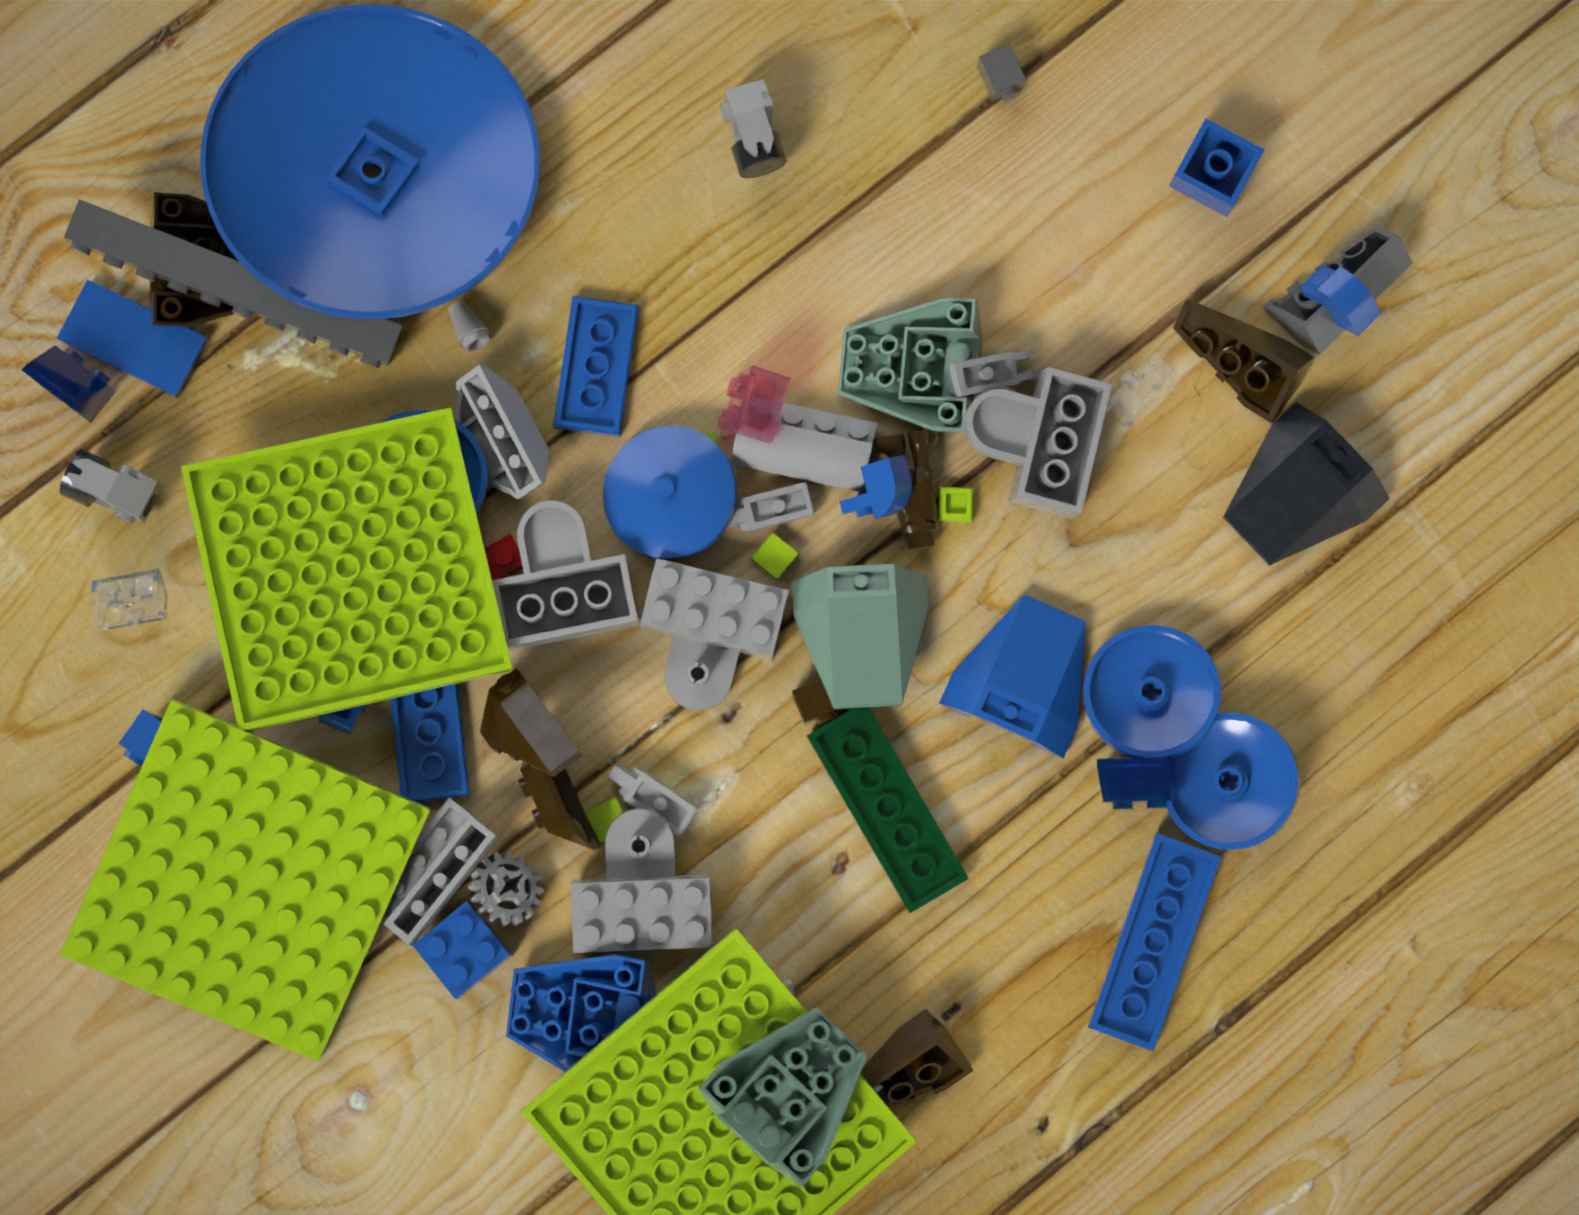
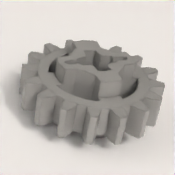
M511 851L503 854L502 858L498 852H494L489 859L484 858L478 864L479 868L472 871L470 875L475 881L468 885V889L476 892V895L470 899V902H479L481 907L476 913L480 915L486 911L489 914L487 922L490 924L498 918L501 927L509 924L510 920L514 926H517L523 921V918L525 920L529 919L534 914L533 910L542 903L536 898L544 893L543 888L536 886V883L542 877L541 875H532L531 871L535 865L532 863L525 866L523 864V855L514 860L512 859ZM509 883L513 884L508 892L502 895L499 894L504 886H507Z

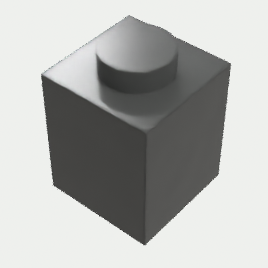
M1010 44L979 56L977 68L992 102L998 99L1008 101L1020 95V90H1023L1026 79Z

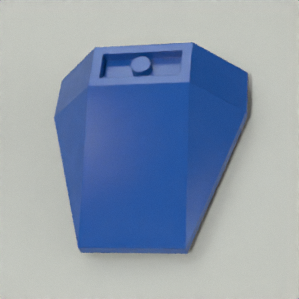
M1024 594L952 672L939 704L969 718L971 715L1027 739L1033 742V746L1064 759L1078 723L1086 621Z
M612 954L514 969L506 1037L566 1072L656 996V986L648 961Z

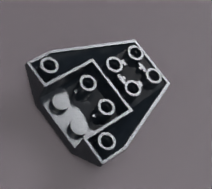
M1295 402L1269 428L1222 518L1270 566L1366 522L1390 498L1374 469L1324 418Z

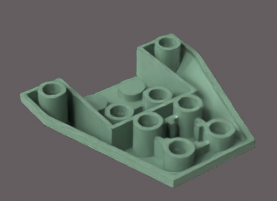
M942 298L845 328L838 395L931 431L965 432L964 416L971 402L978 397V393L956 398L949 365L981 358L983 340L978 300Z
M896 564L825 567L792 582L793 617L833 709L902 706L929 609L926 576Z
M816 1007L722 1061L698 1090L715 1116L766 1164L799 1186H804L828 1155L867 1055Z

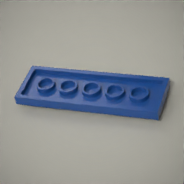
M1158 833L1154 834L1087 1026L1088 1028L1154 1052L1221 856Z

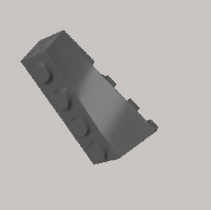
M1376 225L1342 249V256L1328 263H1322L1315 268V271L1322 265L1334 270L1341 266L1353 274L1376 300L1413 262L1400 237ZM1297 281L1287 288L1289 294L1277 302L1271 299L1263 307L1298 343L1321 354L1345 329L1335 324L1327 307L1305 297L1300 289L1303 284Z

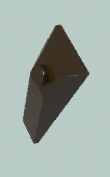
M1189 299L1185 301L1173 327L1200 358H1205L1217 371L1215 375L1222 383L1226 381L1238 394L1236 398L1244 407L1271 424L1276 420L1301 385L1314 359V356L1281 337Z
M517 668L501 676L496 684L489 688L480 733L494 752L499 754L501 752L506 753L515 761L523 760L530 767L553 777L582 756Z
M925 1009L900 1026L865 1064L860 1074L886 1105L891 1107L901 1102H904L905 1106L915 1103L914 1097L933 1090L935 1094L947 1090L974 1070L944 1025Z

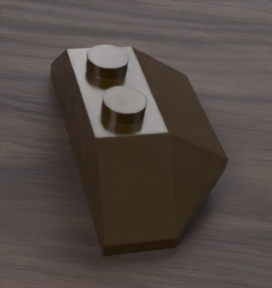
M523 761L520 768L523 777L518 779L524 796L526 798L532 796L537 808L532 810V814L538 828L542 829L545 827L548 833L596 851L600 849L599 842L567 769L565 768L553 777L530 767L527 762Z

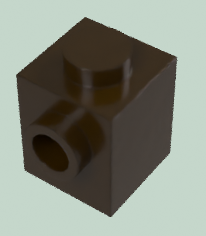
M821 679L792 690L793 699L804 725L816 720L821 725L839 717L837 711L842 709H833Z

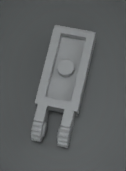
M1032 350L1017 353L1010 351L950 364L949 368L956 398L1020 384L1021 381L1038 378L1037 370H1026L1018 374L1015 361L1022 362L1032 358Z

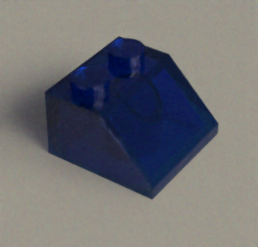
M55 345L22 368L25 374L90 423H92L116 392L108 385L111 379L96 367L90 372L81 365L85 359L69 347L64 352Z
M1168 757L1097 759L1102 799L1104 803L1112 804L1113 810L1133 809V803H1146L1147 809L1167 808V802H1176L1174 760Z

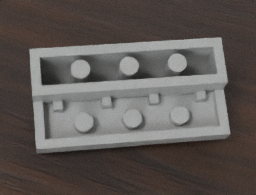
M746 395L736 431L731 464L862 492L864 479L860 467L867 465L869 462L877 423Z
M448 798L418 836L381 921L399 938L412 946L499 837L454 800Z

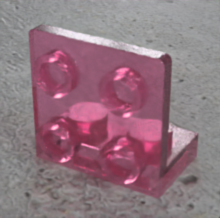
M753 365L740 372L737 377H732L727 389V396L731 397L728 409L722 410L718 421V428L722 429L720 438L726 440L736 434H740L768 444L772 443L790 377Z

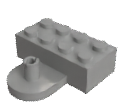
M1047 367L1038 375L1033 397L1005 389H993L982 393L971 402L964 416V431L971 446L987 457L1017 465L1008 502L1070 519L1082 514L1112 384Z
M549 500L537 503L529 508L522 516L517 529V540L524 574L492 580L508 651L639 626L625 554L591 560L586 529L582 518L574 508L566 503Z
M656 558L640 626L644 630L673 636L665 668V684L672 699L680 706L689 710L704 711L720 704L728 695L739 653L773 660L789 590Z
M636 808L619 815L609 827L605 840L607 878L573 879L571 882L573 953L712 947L710 874L676 875L674 835L668 822L657 812Z

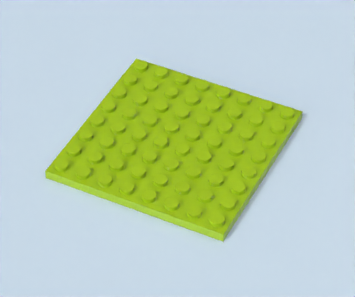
M451 407L181 466L239 729L254 731L513 671Z
M171 699L59 955L319 1062L430 808L253 732L243 731L234 724L180 701Z
M737 927L521 1109L524 1117L608 1215H832L917 1143L914 1136L861 1074L825 1161L804 1186H799L766 1164L715 1116L698 1088L716 1067L727 1058L808 1012Z

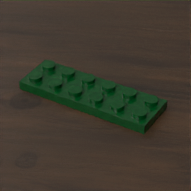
M869 707L853 708L806 735L909 914L969 879Z

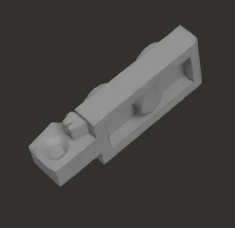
M807 482L742 498V501L736 504L735 512L727 529L740 526L742 533L754 532L815 516L816 513Z
M617 763L607 776L622 786L618 792L624 796L623 800L635 808H644L657 812L665 818L672 832L679 837L700 808L644 769L641 770L636 766L630 771Z

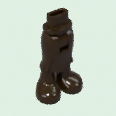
M931 430L914 431L907 434L914 468L909 469L912 489L907 504L897 513V518L903 529L902 534L907 535L909 549L935 545L933 531L937 530V504L932 486L933 470L930 469V449L937 443L938 434L937 431ZM904 433L874 439L877 451L887 455L888 458L902 455L906 457Z

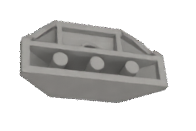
M479 364L456 381V390L458 391L456 420L474 435L483 450L487 463L488 485L508 493L516 499H522L546 482L549 448L518 390L487 366Z

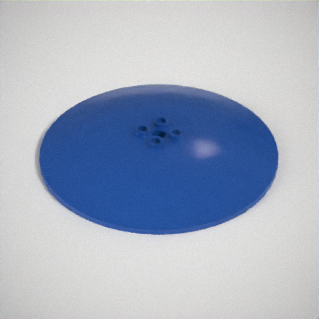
M359 4L331 8L296 19L265 37L241 58L220 86L209 109L201 142L200 170L204 195L217 231L231 253L258 281L295 304L317 312L353 319H388L424 312L448 303L483 281L500 265L524 231L532 212L540 172L539 143L533 116L521 88L504 64L484 44L461 28L425 12L398 6ZM370 165H376L382 169V173L376 178H369L363 172Z

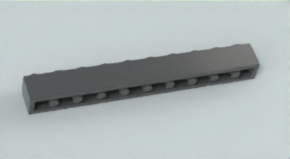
M80 199L64 236L65 240L71 243L70 249L85 256H89L91 252L104 256L102 261L108 265L122 269L124 264L136 269L135 274L144 279L154 282L156 277L169 281L167 287L175 291L187 294L188 290H192L201 294L200 300L217 307L223 302L233 306L232 312L248 319H251L253 315L266 319L264 324L270 328L282 332L285 327L298 332L296 337L301 340L315 344L318 339L330 344L328 348L330 351L343 356H347L349 352L361 356V363L379 369L381 364L388 366L402 330V325L387 319L337 317L295 304L258 281L239 261Z

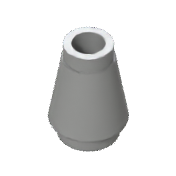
M461 300L452 304L448 308V312L459 346L464 347L467 352H474L487 345L490 341L488 336L489 329L467 305L466 301Z

